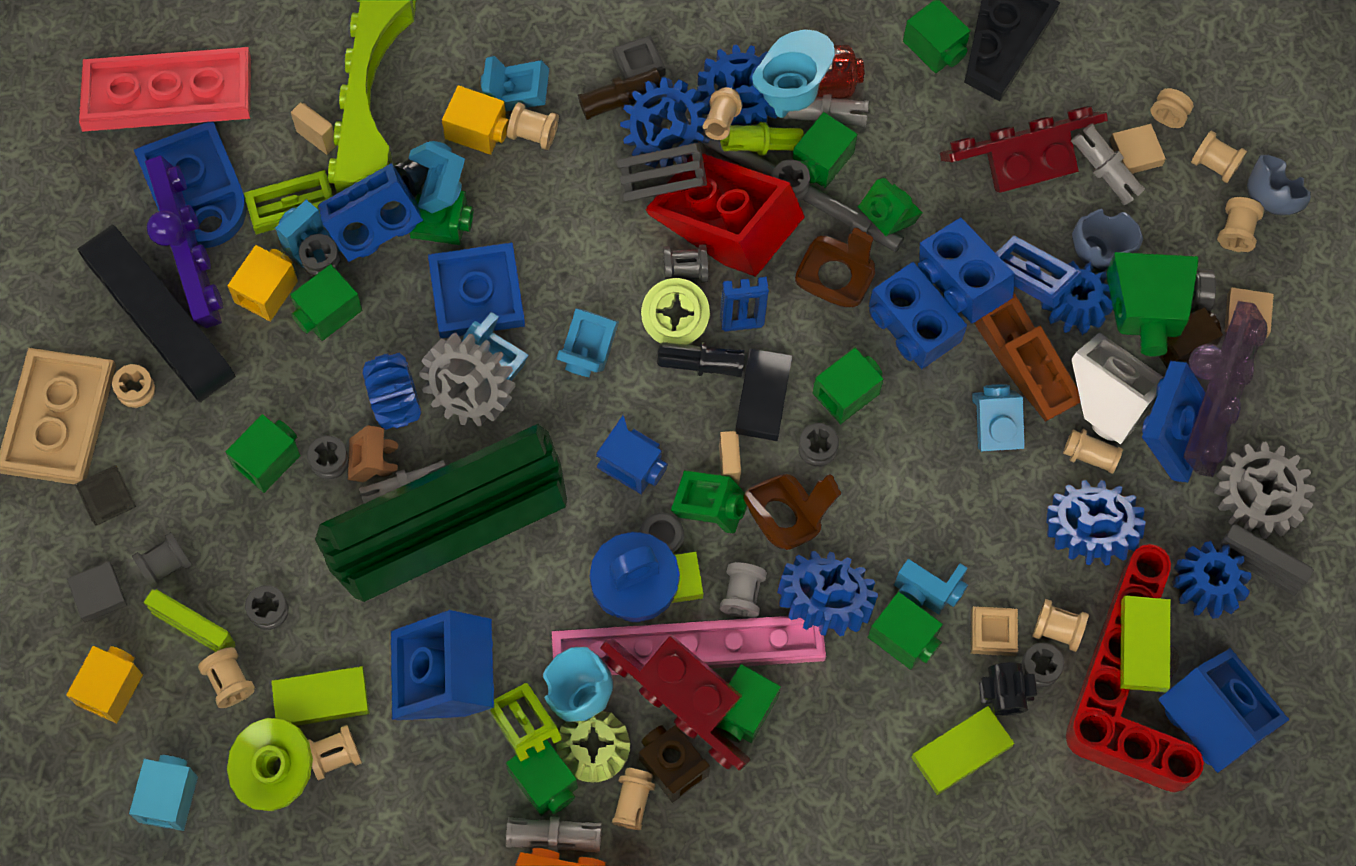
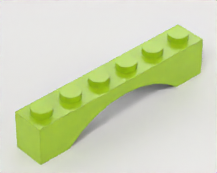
M356 0L360 2L359 12L352 13L350 22L351 37H355L353 48H347L345 54V72L349 73L348 85H341L339 95L340 109H344L342 121H336L334 127V145L338 146L337 158H330L328 167V181L335 185L337 193L385 166L393 164L390 147L379 133L371 115V89L376 70L386 50L397 36L414 22L417 0Z

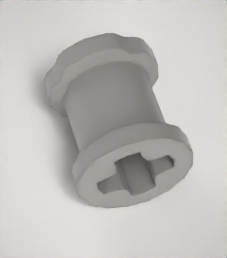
M730 563L727 567V574L730 576L726 599L721 601L719 609L731 616L747 619L756 618L760 611V608L756 605L760 583L766 580L767 572L765 569L753 564Z

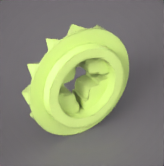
M682 278L666 279L653 286L646 294L641 309L642 322L646 331L659 343L692 344L705 333L711 316L709 302L704 292L693 282ZM676 295H679L681 308L688 310L689 313H694V316L688 315L687 317L680 318L676 331H673L674 326L672 325L671 318L663 313H658V310L665 311V309H671L674 302H676Z
M602 711L587 721L566 722L560 728L559 733L562 740L556 743L557 754L576 779L592 783L602 782L615 776L624 767L630 752V740L625 725L612 712ZM591 727H595L599 741L614 744L599 748L598 755L595 756V763H591V756H589L587 748L573 745L588 741Z

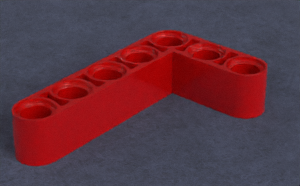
M1147 544L1140 546L1134 551L1122 570L1066 731V741L1071 751L1079 757L1163 790L1179 792L1189 787L1201 775L1204 766L1202 754L1190 743L1121 717L1130 689H1120L1121 658L1114 656L1109 649V643L1116 642L1121 644V600L1124 596L1162 597L1171 570L1170 557L1159 546ZM1137 563L1150 565L1154 569L1156 577L1150 578L1142 575L1137 568ZM1104 683L1110 686L1114 693V699L1104 700L1099 697L1095 692L1094 684ZM1090 724L1094 726L1100 734V741L1090 742L1084 739L1080 732V725ZM1133 741L1139 744L1144 753L1143 759L1137 760L1128 756L1124 749V742ZM1176 758L1181 760L1187 768V777H1179L1173 774L1169 769L1168 759Z

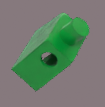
M1114 253L1107 268V281L1117 330L1124 335H1140L1141 354L1151 357L1164 355L1167 353V337H1178L1182 334L1190 317L1198 256Z

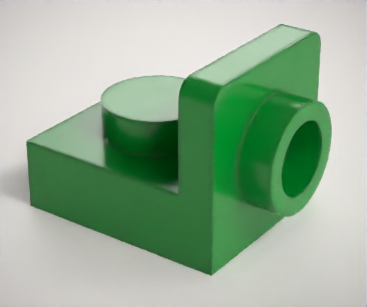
M886 178L876 180L858 206L885 236L915 224L923 213L912 202L911 197L905 191L899 189L895 184L892 185Z
M461 191L454 204L435 213L419 208L423 221L418 223L409 234L410 238L460 245L463 231L470 232L473 222L474 209L467 204L466 192ZM417 194V204H419L421 194Z
M684 470L671 511L678 518L716 523L724 532L734 534L739 520L744 517L747 505L743 498L745 492L729 476Z

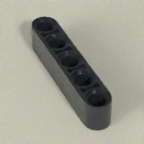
M110 225L77 248L88 267L198 402L201 403L236 377L223 356L115 225Z

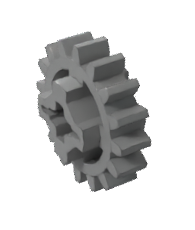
M453 333L447 341L442 338L439 339L421 361L425 366L419 372V377L428 380L422 391L427 394L433 393L435 396L431 406L433 408L440 405L445 407L444 417L447 419L453 414L459 415L461 425H466L470 418H473L477 426H482L487 418L493 422L512 400L509 394L515 388V383L507 380V377L513 371L512 367L501 366L499 361L504 354L502 352L490 353L488 351L490 348L488 340L479 346L475 344L473 334H468L462 342L457 333Z
M1262 442L1256 452L1249 444H1246L1239 452L1240 455L1234 452L1231 453L1225 461L1227 466H1222L1216 476L1222 482H1219L1214 489V494L1225 496V499L1218 506L1219 511L1231 510L1233 513L1228 523L1233 525L1242 521L1245 523L1244 529L1249 532L1254 528H1259L1262 539H1267L1272 533L1273 528L1280 537L1288 532L1290 526L1297 528L1304 520L1302 514L1306 515L1313 506V503L1306 498H1310L1315 492V486L1304 484V481L1311 474L1310 470L1303 469L1299 471L1296 467L1300 457L1296 455L1288 460L1284 457L1285 447L1282 445L1275 453L1270 452L1267 442ZM1261 465L1264 467L1255 469L1251 466ZM1263 486L1267 488L1266 494L1262 492ZM1272 510L1280 513L1277 515H1265L1266 512Z

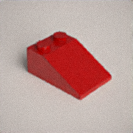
M702 153L707 186L657 195L645 210L649 216L697 248L701 244H706L707 254L721 264L756 277L805 218L790 182ZM692 155L688 158L687 162L693 161ZM695 170L675 174L668 183L696 178Z

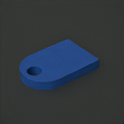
M214 122L200 124L134 149L158 211H160L145 161L161 155L170 164L181 169L187 185V190L182 191L185 204L193 208L199 226L205 218L215 216L222 220L220 227L213 232H204L200 229L194 230L198 245L202 244L204 248L218 246L230 240L240 230L246 217L247 204L241 185Z

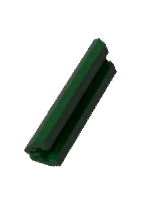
M536 424L321 523L315 541L325 558L329 571L355 599L365 602L565 508L567 495L561 462L554 449L549 432L539 424Z

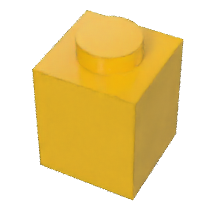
M458 85L442 118V125L446 140L491 155L496 143L504 142L510 119L506 118L505 102L503 100Z
M255 245L227 285L234 303L271 322L298 282L292 260L277 249L267 251Z
M92 646L66 696L76 706L117 724L143 674L133 663L135 657L126 651L114 646H110L108 651Z

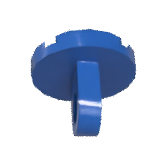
M629 532L616 535L600 547L592 559L589 577L593 597L603 611L611 616L614 615L622 618L624 621L637 623L654 619L668 609L677 593L680 572L676 556L666 543L651 534Z

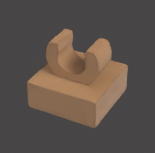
M367 425L350 438L348 480L366 482L376 474L379 476H389L397 470L398 465L389 464L383 459V452L389 454L398 449V443L394 440H384V428Z

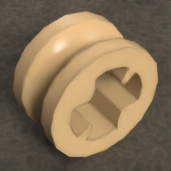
M1167 88L1160 91L1157 101L1151 108V114L1155 120L1168 127L1181 128L1185 125L1187 115L1191 113L1194 105L1192 100L1183 92Z
M130 364L123 366L113 376V391L120 402L127 407L138 408L144 406L151 401L155 394V384L150 373L140 365ZM129 380L135 383L139 381L143 388L139 392L135 390L128 391L125 384Z

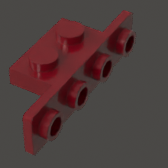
M1086 106L1068 111V119L1054 122L1053 116L1029 121L1030 129L1015 132L1014 127L989 132V140L977 143L975 142V137L950 142L951 150L940 152L941 161L955 162L987 153L995 191L999 193L1076 173L1079 170L1070 131L1087 127L1092 123L1095 125L1108 121L1107 112H1093L1092 106Z
M673 635L669 636L645 666L616 640L610 639L603 643L600 649L608 655L604 660L606 664L620 676L626 678L630 674L642 685L639 692L657 708L664 704L677 716L674 719V723L686 735L693 739L699 735L712 746L708 752L720 765L728 770L732 766L741 770L749 763L751 759L722 733L716 730L718 724L740 700L742 695Z

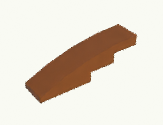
M1013 293L1011 300L974 322L1005 371L1045 422L1081 403L1078 388L1041 325L1036 328L1034 327L1015 293Z

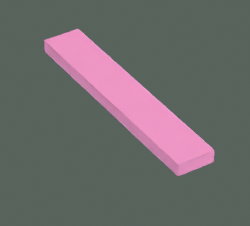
M788 616L552 631L553 659L571 647H588L605 664L604 660L608 655L600 647L606 640H616L645 666L671 635L677 638L711 669L739 667L740 664L744 666L825 661L826 652L824 635L820 634L819 627L813 625L806 630L803 628L804 620L802 618L791 620ZM607 665L612 675H619Z

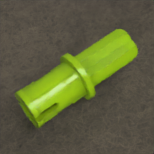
M759 122L757 125L751 126L731 125L729 135L725 139L720 140L723 151L757 152L758 155H765L768 150L794 151V147L804 136V131L801 128L768 127L766 122Z

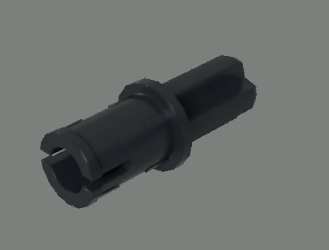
M662 342L658 347L657 364L660 367L697 371V376H702L703 373H716L741 377L744 365V350L706 346V342H701L700 346Z

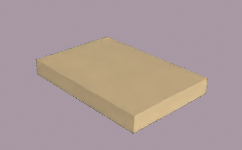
M28 348L0 449V473L85 486L116 368L115 362L109 359Z

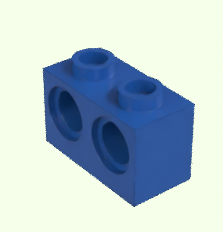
M392 163L318 204L322 224L348 262L357 257L371 255L382 243L395 236L399 237L410 233L418 223L423 221L417 201ZM388 202H400L394 209L387 210L382 208ZM354 222L363 224L356 230L345 229L347 225Z
M961 217L920 242L918 268L932 284H935L943 292L946 301L957 313L961 312L971 324L1013 298L1015 273Z
M914 262L872 290L869 303V312L872 319L881 329L887 328L897 339L896 345L902 356L908 361L914 360L921 369L962 342L967 324ZM903 298L910 303V305L907 307H899L895 305L891 301V299ZM922 329L931 330L937 335V338H923L918 331Z

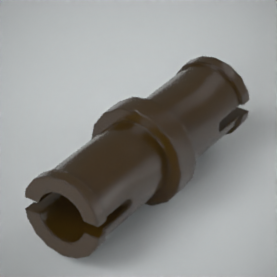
M651 68L649 71L623 80L617 77L611 79L612 84L584 94H578L579 103L586 120L619 107L624 110V105L636 102L632 95L634 90L643 95L647 93L645 85L647 81L655 83L660 88L661 77L657 68Z

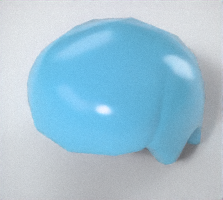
M571 647L558 654L543 673V678L548 686V695L544 696L551 710L566 722L587 721L606 708L613 691V678L609 668L588 647Z

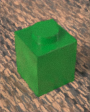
M933 0L907 20L903 42L936 74L946 65L954 67L965 57L968 51L966 46L971 30L940 0Z
M823 112L794 147L793 160L800 161L806 165L810 173L809 183L816 182L826 189L854 154L858 134Z
M331 264L290 294L295 311L291 313L294 321L303 332L308 334L313 331L321 341L325 340L363 311L358 293Z
M855 347L815 378L813 395L841 425L880 395L884 380L882 370L870 356L864 357Z
M263 414L225 451L232 467L263 493L301 456L295 443L298 437L294 431L283 421L277 420L273 423Z
M898 591L871 626L868 639L912 670L919 659L927 664L938 650L942 641L936 637L943 624Z
M740 664L729 685L740 693L742 697L718 724L716 730L734 742L740 743L743 738L752 744L776 703L781 686Z
M547 739L543 741L545 749L537 753L535 748L531 747L526 750L529 756L527 759L520 762L517 755H515L506 762L508 773L540 816L548 810L556 814L567 807L575 799V795L572 792L578 789L576 777Z

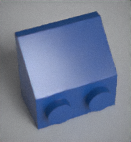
M448 610L391 631L392 720L466 717L494 708L492 619Z
M1231 648L1196 667L1158 699L1165 707L1166 716L1171 723L1185 732L1202 754L1203 761L1212 766L1217 773L1289 721V718Z

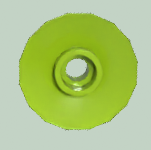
M265 718L251 723L237 736L229 751L227 773L230 787L239 801L254 810L275 811L289 806L302 794L310 779L313 758L309 741L300 728L284 719ZM280 758L281 766L278 773L275 774L273 765Z

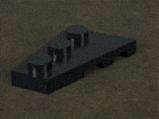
M981 0L964 83L1001 101L1057 13L1060 2L1057 0Z

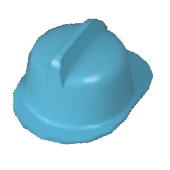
M804 29L784 35L770 48L760 65L756 68L752 79L753 86L763 94L764 99L775 109L778 117L784 118L788 112L802 110L814 102L818 94L820 82L832 65L835 56L833 42L825 34Z

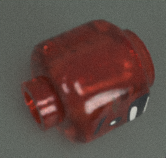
M834 45L835 56L832 65L821 80L816 97L832 94V98L836 99L849 98L854 94L857 83H863L865 75L864 62L862 58H856L852 47L849 45Z

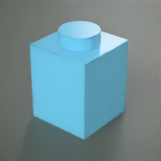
M160 755L159 761L144 759L129 814L138 823L184 831L198 776L190 767H187L186 760L178 757Z

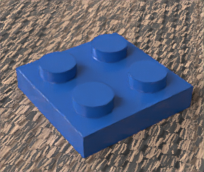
M512 242L428 254L440 339L449 338L453 333H457L458 336H464L474 321L481 324L491 312L499 316L493 331L525 327Z
M1170 361L1165 377L1161 378L1158 383L1157 398L1151 414L1144 420L1142 438L1171 480L1188 483L1213 417L1215 406L1186 362Z

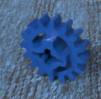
M733 45L732 54L727 55L722 49L717 50V62L707 58L704 71L698 73L697 90L701 93L698 101H703L710 107L709 101L711 95L715 92L714 85L716 84L718 90L725 87L735 89L742 100L741 112L738 116L734 117L731 125L742 124L744 126H751V123L754 122L757 124L759 122H767V115L776 119L778 116L775 113V109L766 102L763 94L753 86L752 79L756 68L768 52L766 51L758 57L755 55V46L750 45L746 53H741L738 45Z
M662 77L660 88L655 83L647 81L645 82L647 93L643 95L635 90L632 93L637 101L635 106L624 105L623 109L631 114L630 120L620 122V127L631 132L623 141L624 144L629 146L636 145L632 156L670 149L673 144L682 140L684 142L679 146L699 142L709 143L710 141L706 135L702 134L703 124L706 120L702 114L706 113L710 107L704 102L696 103L701 93L694 88L687 91L688 84L679 79L673 87L672 80ZM661 99L660 104L649 108L654 102ZM687 108L691 116V125H689L685 116ZM663 119L672 121L670 129L661 127ZM643 123L648 133L646 140L642 129ZM686 155L661 160V168L672 166L673 160L677 164L686 163ZM659 161L645 165L655 168Z
M1083 480L1081 489L1077 490L1073 486L1067 485L1065 486L1064 495L1055 494L1053 496V504L1048 506L1047 535L1048 537L1055 538V548L1057 550L1069 548L1068 558L1071 560L1080 554L1085 556L1087 565H1091L1094 558H1101L1105 565H1110L1111 556L1115 555L1124 561L1127 559L1128 550L1135 551L1139 548L1140 539H1143L1146 523L1143 520L1144 508L1135 507L1137 498L1135 495L1123 497L1122 486L1118 485L1113 490L1106 489L1105 481L1100 480L1097 487H1091L1087 480Z
M811 551L809 560L801 555H797L794 564L787 563L785 565L777 593L782 595L779 602L780 607L791 608L788 618L791 620L802 618L804 620V629L808 630L814 625L819 627L821 635L826 636L828 629H834L839 636H844L847 627L858 632L862 622L868 624L878 597V593L873 591L875 581L873 579H863L866 569L864 567L851 568V559L848 557L843 561L835 560L834 553L829 552L827 558H820L816 551Z

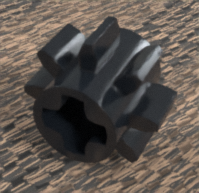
M1016 662L999 663L988 667L989 677H982V682H979L981 704L992 703L993 714L1000 716L1016 715L1028 711L1027 701H1034V696H1037L1035 674L1023 675L1022 664Z

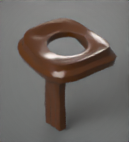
M854 228L852 234H849L848 244L829 236H818L810 244L796 272V284L810 294L842 307L860 305L875 275V263L870 258L873 237L859 228ZM838 261L848 266L852 277L847 286L841 289H830L819 280V269L827 262Z
M782 474L749 488L743 498L750 513L767 539L779 549L790 550L809 542L819 534L823 515L841 495V491L838 489L834 476L829 474L823 480L817 482L810 496H808L795 477L789 474ZM772 501H779L788 505L795 514V525L788 528L779 527L772 516L766 511V505Z

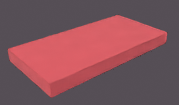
M249 47L83 59L79 115L82 132L250 119L251 56Z

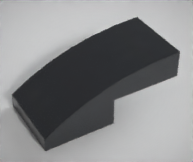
M750 349L735 428L736 434L778 441L792 362L791 355Z

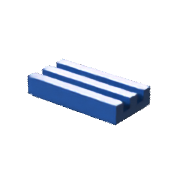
M1015 235L996 252L1003 262L1015 273L1014 286L1052 308H1055L1060 303V296L1066 297L1071 293V285L1077 287L1082 282L1081 271ZM1014 252L1028 261L1025 262L1010 253ZM1040 267L1058 276L1061 279L1057 280L1054 277L1046 274L1045 272L1040 270Z
M759 277L757 286L750 287L749 279H741L740 288L734 289L732 281L723 282L720 320L724 332L761 328L764 326L769 292L767 277ZM749 298H755L754 318L747 319ZM734 300H738V320H732Z

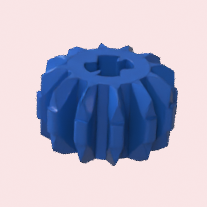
M1073 260L1068 265L1081 271L1082 282L1077 287L1071 285V293L1066 297L1060 296V303L1055 308L1041 302L1042 310L1052 311L1049 316L1050 324L1062 320L1065 322L1063 325L1064 333L1070 332L1072 326L1076 325L1080 333L1084 335L1088 332L1090 325L1098 329L1104 324L1105 316L1112 313L1113 305L1109 285L1104 284L1107 279L1106 271L1095 275L1092 273L1093 266L1091 262L1086 264L1084 269H1079ZM1051 274V276L1054 277L1055 279H1057V280H1060V279H1061V278H1059L1058 276H1056V275H1054V274Z
M387 353L375 357L374 360L365 362L363 368L364 383L378 424L384 430L393 427L398 429L408 426V423L419 420L421 407L406 358L400 353L392 355Z
M1211 540L1205 542L1201 550L1191 546L1185 552L1186 559H1179L1174 566L1179 576H1176L1172 581V587L1186 590L1180 596L1179 604H1187L1191 600L1196 603L1193 608L1194 616L1200 615L1206 607L1212 619L1219 618L1223 610L1232 614L1239 608L1238 601H1244L1250 593L1244 584L1250 581L1251 572L1239 569L1245 561L1244 556H1237L1234 559L1228 556L1230 553L1229 544L1223 545L1219 552L1216 551ZM1208 574H1211L1215 577L1214 584L1216 586L1211 585L1208 582L1210 579V576Z

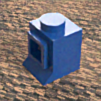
M622 415L596 453V457L601 459L597 465L599 470L641 495L648 484L657 485L664 475L668 463L661 460L662 450L659 449L660 444L635 429L631 432L628 431L624 415Z

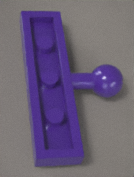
M161 155L146 160L145 164L160 210L154 213L147 222L148 236L158 245L171 246L193 321L204 328L221 324L222 321L218 310L223 308L222 298L216 285H210L206 270L211 269V263L204 246L197 243L194 230L199 229V224L193 208L185 204L182 191L187 190V185L183 173L178 166H173Z

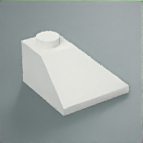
M1099 332L1075 353L1072 358V364L1084 419L1092 424L1093 430L1099 436L1109 441L1115 440L1121 444L1155 403L1157 386L1163 376Z

